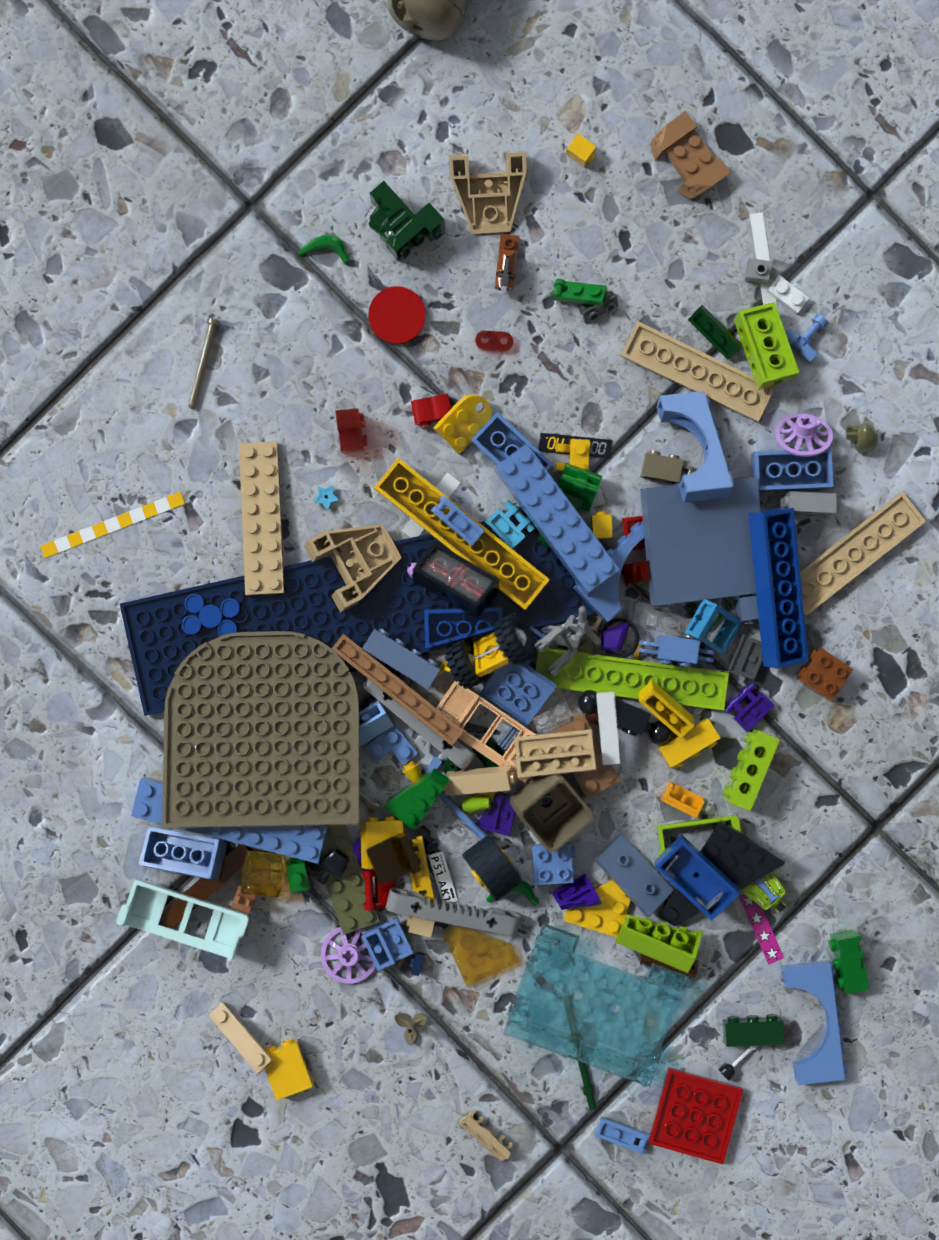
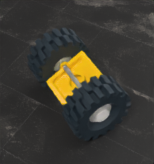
M512 613L494 623V632L474 642L473 639L466 637L447 646L445 660L448 663L446 665L447 668H450V674L454 676L455 682L458 681L459 686L470 689L486 681L489 677L488 673L511 662L512 665H520L534 658L538 653L535 647L537 640L534 638V632L530 630L531 626L529 623H526L525 618H522L520 614Z

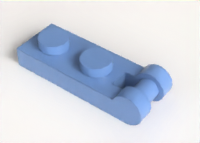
M442 496L441 502L436 507L434 506L431 511L472 546L484 533V530L450 500ZM446 507L450 509L447 515L442 512Z
M601 1116L595 1137L645 1154L650 1134ZM636 1137L640 1138L639 1144L634 1143Z

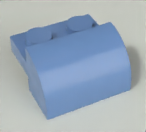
M398 917L386 923H381L361 935L378 971L414 953V949Z

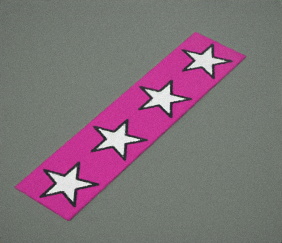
M739 895L738 897L768 965L783 959L784 956L763 908L747 895Z

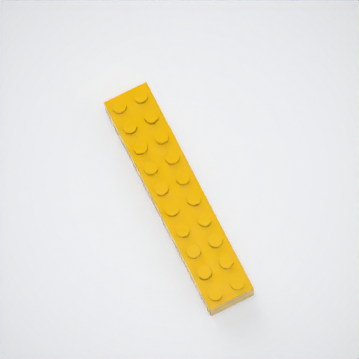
M400 458L396 459L375 485L374 489L446 548L498 578L499 590L524 611L550 580L450 500L484 530V533L471 546L431 511L434 506L436 507L441 502V497L445 495ZM446 507L442 512L447 515L450 509Z

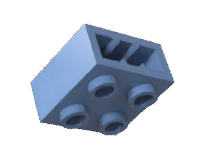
M567 842L556 852H548L542 844H532L534 885L573 883V878H576L577 874L576 866H572V858H575V847H571L570 842Z

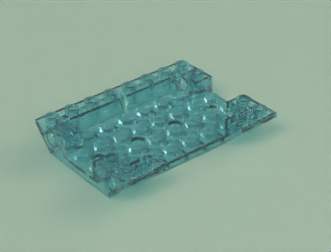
M543 923L535 939L511 1005L504 1034L650 1087L663 1052L662 1044L673 1013H677L689 976L652 963L645 977H640L575 953L580 936ZM538 977L546 979V984L543 987L535 984ZM575 990H580L582 992V998L579 1000H574L572 998V992ZM611 1003L618 1005L619 1008L616 1013L608 1011V1006ZM649 1016L655 1020L654 1024L650 1027L644 1025L645 1018Z

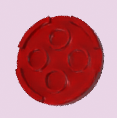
M393 286L380 291L373 298L369 307L368 318L373 332L379 338L392 344H404L419 335L425 323L426 313L422 300L415 292L406 287Z

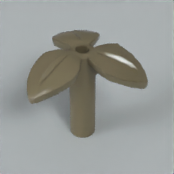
M399 1013L394 1016V1019L399 1026H407L404 1037L406 1042L412 1045L418 1036L415 1026H424L428 1017L425 1014L419 1013L415 1014L412 1021H410L408 1014Z

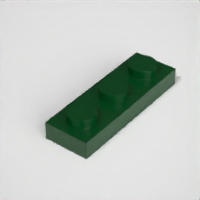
M703 305L688 319L727 360L743 346Z

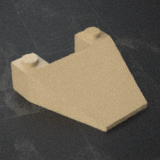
M506 152L507 171L470 174L468 154L449 155L450 178L472 234L510 232L527 173L526 152Z
M384 524L325 531L308 539L304 545L312 562L330 555L346 586L336 590L332 595L340 613L357 605L402 558Z

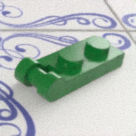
M558 278L555 280V290L552 291L551 298L555 301L603 306L608 289L607 285L568 282Z

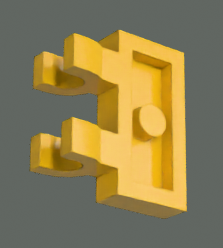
M570 439V445L559 443L556 445V452L569 453V464L588 470L590 440ZM556 463L555 471L563 472L566 463Z

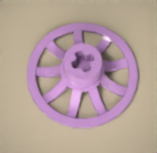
M800 413L789 415L778 422L775 428V439L779 446L790 454L811 457L825 452L831 446L833 433L830 426L821 418ZM797 418L796 423H793L790 419ZM786 422L792 428L785 430L781 426ZM822 424L827 431L821 432L817 428ZM780 434H791V436L781 440ZM817 436H828L827 442H822ZM796 437H798L794 449L786 445L792 442ZM811 438L817 445L821 446L820 449H813ZM803 439L806 440L809 452L799 451Z
M339 927L333 930L323 942L321 961L325 971L336 981L345 984L357 983L366 979L375 969L371 956L360 953L366 948L365 944L359 947L356 946L360 933L364 934L367 932L365 929L356 930L352 942L348 943L346 934L343 935L342 929ZM340 932L343 946L330 939ZM329 944L334 947L338 954L325 956L327 945ZM338 959V965L331 971L326 961ZM359 960L372 961L367 972L359 963ZM343 965L347 969L346 979L336 975ZM352 966H355L362 976L351 979Z

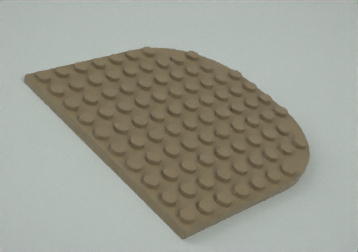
M238 632L222 635L219 638L205 642L184 659L174 673L175 676L170 687H168L165 699L162 828L360 825L359 697L353 676L335 651L319 640L296 632Z

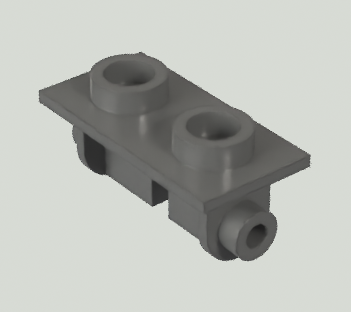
M612 290L610 292L607 291L603 306L581 304L578 310L581 315L583 314L585 324L589 321H594L606 312H611L619 306L617 295H614Z

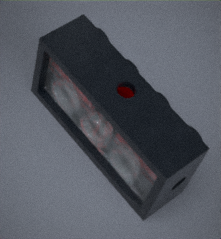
M436 542L413 567V582L476 619L499 593L498 578Z

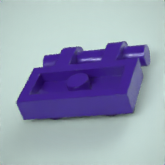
M752 682L747 687L744 686L741 689V693L734 699L731 698L728 701L729 704L724 708L728 714L734 709L738 712L733 719L745 732H748L775 706L762 692L756 696L752 693L757 688ZM747 697L750 702L742 708L739 704Z

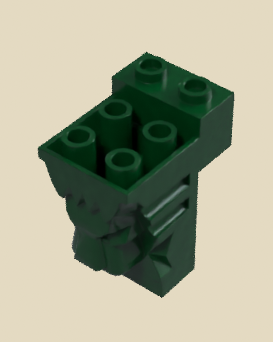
M382 181L369 193L371 203L375 207V210L369 217V227L379 234L380 238L386 243L387 249L397 261L401 258L405 259L415 245L416 247L420 246L425 241L424 237H427L430 241L438 240L445 233V219L430 203L414 215L385 181Z

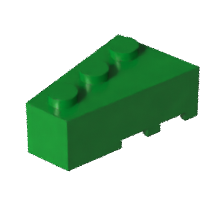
M433 768L409 786L404 787L397 794L389 797L383 808L414 830L450 779Z
M852 929L830 934L831 940H828V944L835 956V959L832 961L835 971L838 970L839 978H837V984L839 989H842L845 994L869 990L866 967H864L862 960L864 952L863 950L860 951L859 941H862L861 935Z

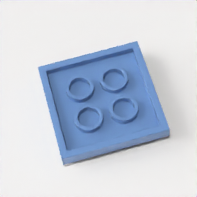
M511 662L494 672L479 695L527 727L557 685L526 663L512 665Z

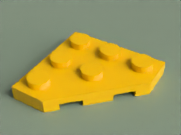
M611 879L601 886L599 885L594 888L602 904L567 909L563 920L617 937L631 900Z

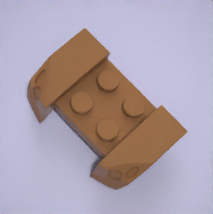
M684 112L663 127L653 137L650 146L654 160L658 159L663 153L666 155L685 181L678 192L691 199L703 193L731 172L721 158L716 159L696 132L697 126L687 112Z

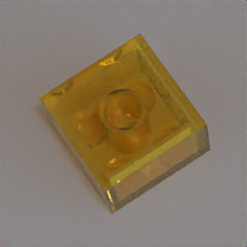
M247 851L240 874V893L279 897L287 874L286 855Z

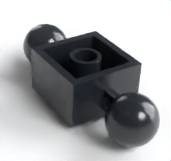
M586 690L579 695L577 703L583 713L592 715L598 712L596 691ZM614 698L617 729L621 726L623 727V732L635 737L637 733L642 735L645 732L656 745H664L671 740L673 731L660 720L651 723L648 721L650 713Z

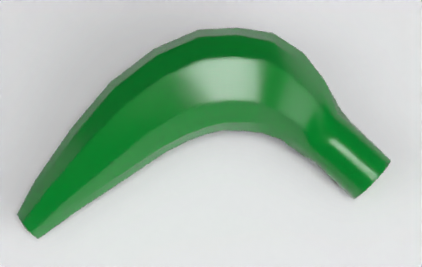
M331 234L316 237L298 252L302 256L321 249H331L340 256L343 263L350 261L343 241Z
M522 881V883L506 894H521L533 906L539 903L531 886L525 881ZM489 895L486 898L487 902H491L494 900V898L491 895Z

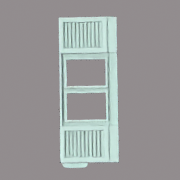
M135 879L127 904L121 906L116 923L121 926L128 925L224 956L229 961H232L237 952L240 939L245 933L249 914L148 881ZM168 895L188 901L179 931L159 925ZM194 903L214 910L204 939L185 933Z

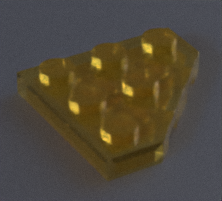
M455 926L443 932L466 986L519 963L511 943L462 926Z

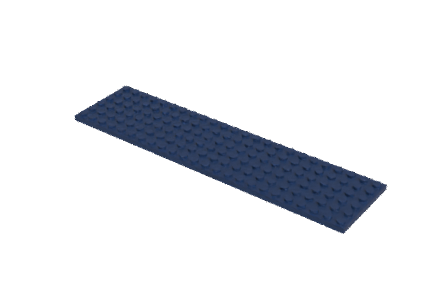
M513 515L509 518L516 527L520 524ZM485 521L479 522L491 533H493L496 537H498V535L485 523ZM535 527L529 533L523 528L521 532L526 537L512 550L550 580L525 611L500 590L486 608H502L503 618L512 613L520 614L522 618L526 619V623H529L533 628L567 621L570 615H575L577 618L581 606L586 607V616L593 615V609L573 589L576 585L574 578L552 548L538 544V529ZM430 534L394 541L402 558L357 605L341 613L332 595L336 590L346 586L331 556L321 558L315 562L310 560L284 566L285 594L246 596L245 578L240 576L120 603L144 716L164 712L167 690L180 664L203 643L220 636L217 630L218 626L208 628L201 624V629L196 634H187L183 631L182 621L186 616L194 615L199 618V612L191 613L185 608V599L190 594L200 595L204 600V606L215 605L220 608L221 603L228 598L238 601L240 605L239 613L231 618L223 615L222 621H233L237 626V633L296 632L319 640L330 648L344 634L360 648H363L373 630L379 631L381 628L390 634L389 638L393 641L397 638L406 643L405 648L410 651L414 648L420 653L446 648L458 640L425 649L424 610L459 608L413 582V579L407 572V567H410L411 563H418L435 542L443 547L445 546ZM495 630L469 636L468 639L471 638L474 642ZM368 653L370 656H372V657H373L375 660H377L379 663L383 662V661H381L380 659H378V658H376L375 656H373V655H371L370 653ZM341 658V659L344 661V663L346 664V666L348 667L349 670H350V669H355V668H354L353 666H351L348 662H346L343 658Z

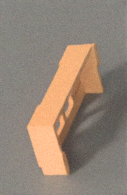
M452 679L443 691L444 697L436 709L461 729L465 727L480 704L498 715L481 741L465 730L459 739L499 766L512 765L513 771L517 775L514 740L503 756L487 746L486 742L502 719L520 730L516 737L537 734L473 690L459 686V682H455ZM534 776L520 777L518 779L528 783Z

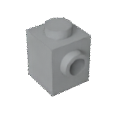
M749 258L744 281L768 284L769 279H773L775 268L771 267L772 261Z

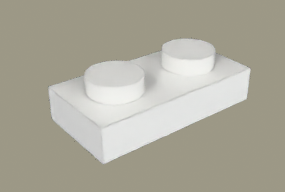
M780 275L777 276L766 291L795 314L801 310L809 297Z

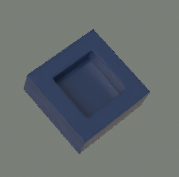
M417 952L416 957H411L409 968L412 969V975L419 976L424 954Z

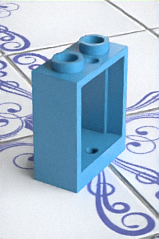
M703 599L685 633L695 640H700V643L708 649L724 656L742 622L717 604ZM717 614H720L725 620L711 642L705 636Z

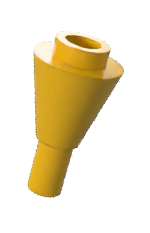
M411 761L404 765L405 769L402 772L412 783L422 776L419 762L414 763V761Z

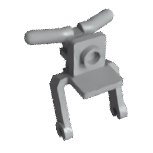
M581 606L579 608V621H577L575 615H570L564 626L549 625L547 628L549 633L542 640L537 641L535 647L540 652L545 651L553 642L556 645L568 647V650L547 668L548 673L555 676L576 656L578 652L577 647L581 640H584L585 635L597 646L602 641L591 629L590 625H588L586 607Z

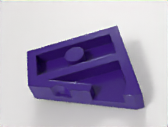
M499 794L492 803L491 809H487L475 824L480 829L510 836L516 813L510 805L511 796Z
M586 874L574 879L573 883H567L552 892L561 910L602 904Z

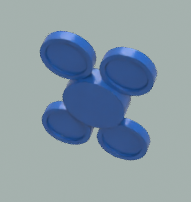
M190 594L186 597L184 602L185 608L191 613L199 612V618L189 615L183 619L182 629L185 633H198L201 629V624L208 628L218 626L217 630L220 636L237 633V626L233 621H222L223 615L231 618L239 613L240 605L238 601L232 598L225 599L219 608L215 605L204 606V600L198 594Z

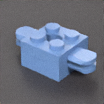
M658 635L656 642L639 640L640 645L653 646L655 650L638 648L637 652L654 654V658L659 659L658 663L672 664V661H677L678 666L691 667L692 664H697V660L714 662V658L698 656V653L715 655L714 650L699 649L700 640Z

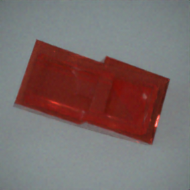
M649 560L623 565L625 584L652 580Z

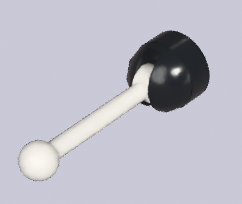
M758 1045L750 1046L733 1064L725 1063L718 1070L729 1081L735 1075L734 1067L752 1050H756Z

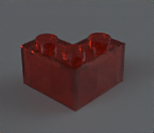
M359 408L335 410L341 453L365 452L364 447L368 446L367 435H363V427H366L364 413H360Z

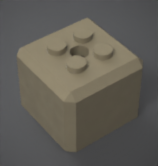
M560 773L535 776L510 797V805L518 817L548 852L559 850L593 821V812ZM545 797L551 798L548 805L541 804Z

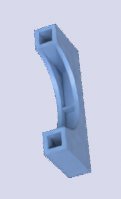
M705 392L660 395L657 403L660 421L674 423L689 430L698 439L704 452V464L697 471L682 476L679 488L683 502L729 498L731 491L734 489V480L729 475V464L725 462L724 447L720 445L719 431L715 428V418L710 412V401L706 399Z

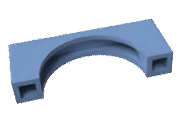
M827 960L781 965L784 986L786 988L802 989L816 996L821 1002L826 1015V1031L819 1047L809 1056L793 1061L795 1081L798 1085L845 1080L844 1074L847 1073V1067L842 1059L845 1049L843 1042H840L842 1026L841 1023H838L837 1017L840 1015V1008L835 1001L838 991L836 984H833V977H835L834 966Z

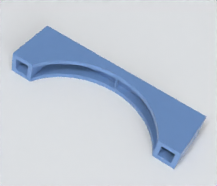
M643 521L634 524L630 528L632 532L627 536L623 535L616 542L618 545L613 550L610 548L606 551L619 568L616 574L587 595H585L575 581L576 585L573 589L605 622H609L622 609L619 600V578L629 553L644 538Z

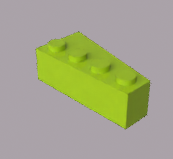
M626 915L619 930L616 943L688 973L696 959L703 931H688L686 927L674 928L670 927L668 923L661 922L656 924L652 923L650 919Z

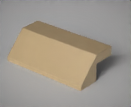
M591 729L514 737L518 778L596 770Z

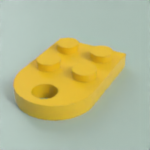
M466 395L449 410L433 429L460 455L471 443V439L491 419V406L486 399L479 395ZM482 402L483 408L476 412V405Z

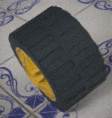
M489 835L462 854L472 869L471 873L481 887L486 888L495 901H498L522 883V879L515 870L511 859L503 849L497 846Z

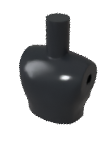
M333 848L323 857L319 864L324 872L318 881L321 884H325L330 876L339 879L347 868V864L350 861L349 857L340 850Z

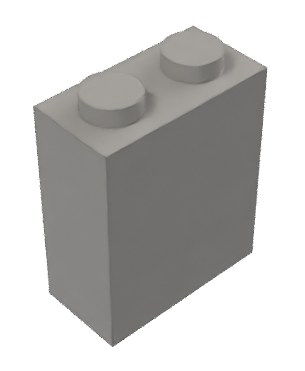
M788 492L783 495V498H780L779 507L794 508L795 515L830 516L836 513L837 494Z

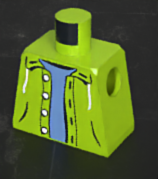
M774 872L741 889L745 895L764 910H768L772 906L777 913H780L787 906L780 899L786 892Z

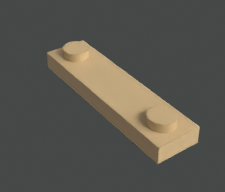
M222 1002L209 1015L211 1020L257 1074H260L274 1060L225 1002Z

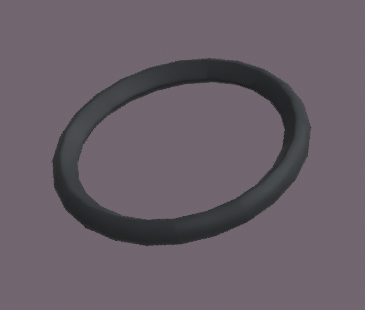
M615 618L607 622L602 631L607 630L611 624L616 622L629 623L635 633V644L625 654L618 655L611 651L605 652L612 657L626 658L637 649L639 632L631 621L624 618Z

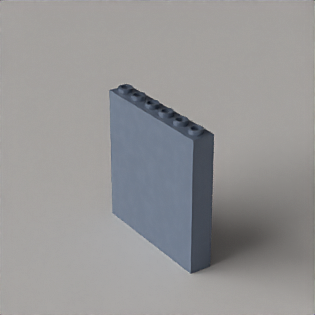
M758 477L733 478L734 489L731 491L729 498L685 503L680 492V484L640 489L646 561L649 563L651 578H648L650 604L657 606V608H668V604L685 606L687 602L694 601V604H701L703 599H712V601L716 602L723 601L724 597L739 599L742 598V595L749 594V597L756 596L748 513L760 511Z

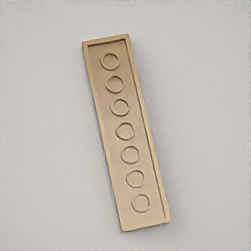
M637 321L620 356L693 392L704 391L707 399L757 423L775 389L774 386L758 390L753 376Z
M278 442L240 443L239 459L245 595L285 594Z
M903 491L800 571L804 616L811 613L926 522Z

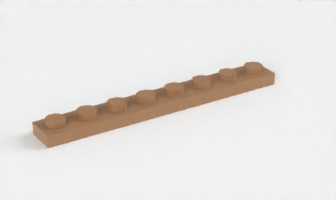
M344 634L331 648L451 746L463 734V729Z

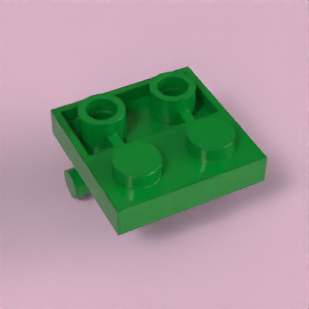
M566 463L558 487L562 492L584 500L581 509L589 512L595 495L599 490L602 475Z

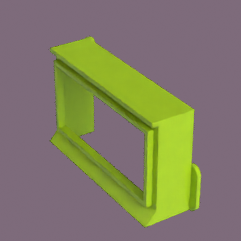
M734 815L656 825L660 849L658 857L665 851L662 831L718 824L721 819L741 832L739 818Z

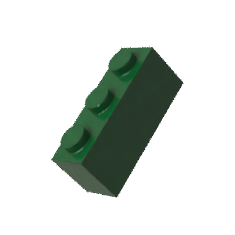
M768 1014L764 1018H758L757 1015H748L744 1019H739L738 1016H729L727 1019L722 1020L723 1042L726 1047L785 1044L783 1020L776 1014Z

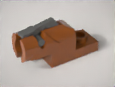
M500 235L495 279L496 290L501 291V286H507V291H513L519 245V236Z

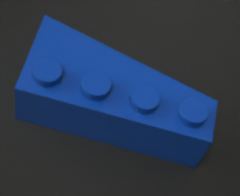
M485 608L477 619L461 609L424 610L425 649L494 630V623L503 618L502 608Z

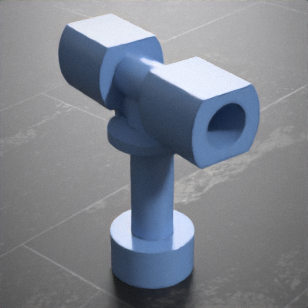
M817 314L812 319L814 324L804 335H796L790 328L786 331L790 347L794 346L800 352L799 356L808 364L818 354L809 346L811 344V337L819 329L824 330L829 324L827 319L820 314Z

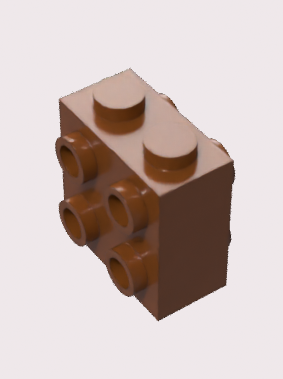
M813 649L808 656L809 661L806 666L802 665L798 670L797 675L799 676L796 680L827 701H833L853 669L824 649Z

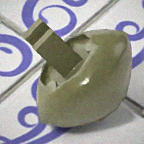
M864 422L859 426L847 425L846 440L856 441L854 447L858 453L865 454L875 448L879 441L878 434L870 423Z

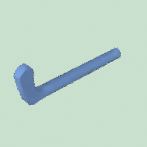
M433 758L426 773L433 768L438 769L442 764V759ZM444 791L441 792L439 797L480 840L487 836L449 796H445Z

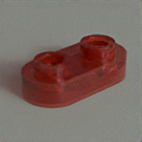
M484 330L476 335L475 344L482 351L507 352L513 346V337L508 332ZM483 337H487L488 342L483 343L481 339ZM502 338L507 339V343L502 344L500 340Z

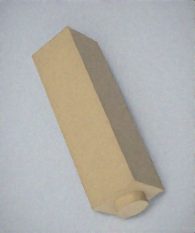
M512 765L448 771L445 776L450 780L444 788L445 796L509 791L516 784L517 775L513 771Z

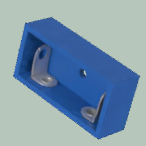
M682 834L655 860V868L711 921L740 894L738 887ZM694 873H699V876L695 877Z

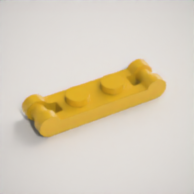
M418 836L416 839H412L413 847L418 846L419 851L414 852V854H417L421 861L419 865L421 871L415 874L409 872L412 889L414 892L427 890V893L422 895L425 897V900L427 897H430V902H433L435 898L423 837Z

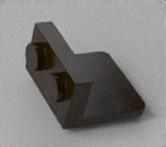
M398 833L366 850L380 884H385L407 872L415 874L421 871L419 866L421 861L418 855L414 854L412 849L414 846L413 841L407 834Z

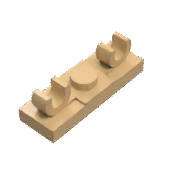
M476 1110L470 1111L468 1115L458 1121L461 1127L500 1161L509 1158L511 1152L508 1149L512 1147L513 1143L509 1142L504 1146L502 1143L505 1138L504 1135L496 1139L490 1129L481 1127L479 1124L482 1123L484 1117L481 1116L476 1121L473 1118Z

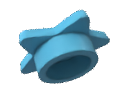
M330 486L327 489L317 487L319 495L314 500L315 503H322L325 509L328 510L332 502L339 501V498L333 494L334 486Z

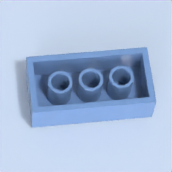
M498 412L471 439V443L495 466L525 444L529 446L547 472L554 465Z
M832 448L811 457L793 455L785 450L753 452L751 454L752 476L758 477L759 492L825 490L832 488ZM806 449V450H799V451H803V452H809L808 449Z
M148 827L139 865L151 869L219 881L227 843L218 839Z

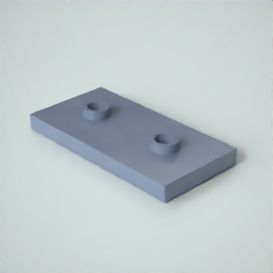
M622 834L618 835L595 860L646 917H650L673 891L669 884Z

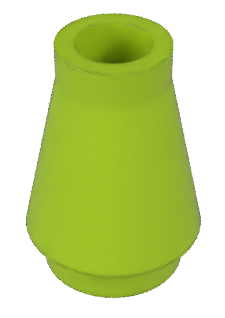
M467 795V797L462 799L463 811L469 814L491 809L492 807L491 797Z

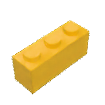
M653 680L638 692L639 702L679 738H682L695 726L693 715Z
M705 718L695 724L682 738L675 736L667 744L660 745L657 748L668 767L677 769L685 764V759L689 757L693 759L701 754L700 750L705 747L710 749L717 745V740L720 737L709 718Z

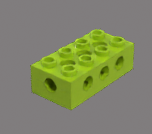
M775 302L739 311L734 318V323L757 389L760 390L793 381L800 372Z
M755 729L747 732L744 742H746L744 750L741 749L737 756L739 762L736 767L732 768L729 776L732 779L722 792L723 800L751 811L780 739ZM759 747V753L755 756L754 751ZM751 765L752 770L750 773H747V768ZM742 783H744L745 787L742 791H740L739 787Z

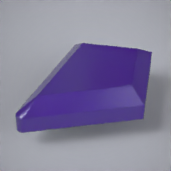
M626 623L602 631L601 650L621 651L630 624Z

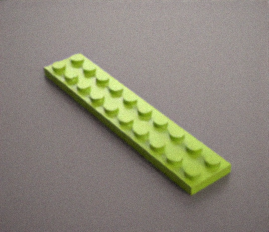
M547 648L545 651L540 652L538 649L535 670L557 685L556 688L582 692L586 690H594L597 693L614 692V696L639 699L638 692L653 680L680 705L723 711L725 708L729 672L577 652L576 656L557 675L552 676V674L548 673L547 668L560 658L566 650Z

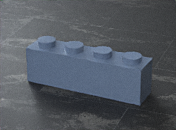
M380 628L379 631L374 629L362 649L429 690L441 671L438 668L439 664L430 658L427 662L421 658L423 654L414 648L412 651L406 649V643L396 638L393 641L389 638L390 634Z

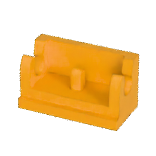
M671 781L668 782L660 798L661 801L696 819L705 802L704 798Z

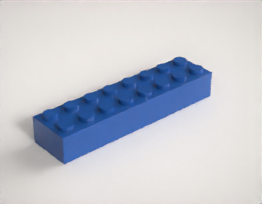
M775 508L748 513L763 666L781 668L807 662L808 651L794 508Z

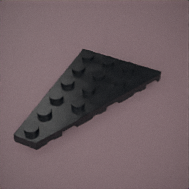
M721 819L700 850L739 890L782 867L786 862ZM694 873V876L698 877L699 873ZM675 888L660 911L659 917L673 926H677L702 911Z

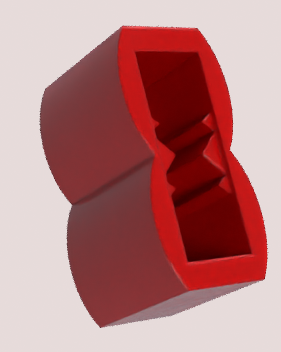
M448 394L411 401L415 425H419L420 428L429 427L432 422H439L451 409Z

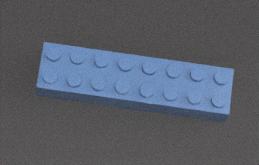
M527 444L495 466L494 471L585 595L619 571L617 565Z

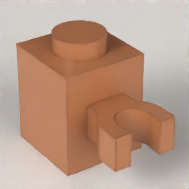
M250 882L241 883L231 907L249 914L259 892V889L255 888L256 885Z

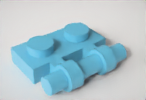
M508 500L504 504L508 511L504 514L498 509L485 523L506 545L513 549L526 537L521 530L525 528L530 533L535 527L530 523L531 520L518 510L519 507L516 504L513 505ZM512 515L520 522L517 527L509 519Z

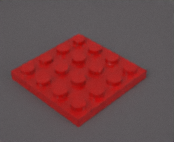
M668 1067L648 1144L723 1165L743 1094V1088Z

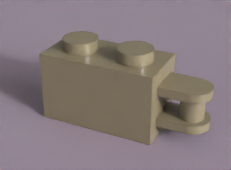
M650 450L649 453L646 452L644 454L640 477L678 484L682 479V470H686L687 475L695 472L697 469L684 466V460L679 459L680 456L668 454L667 457L662 456L661 452Z

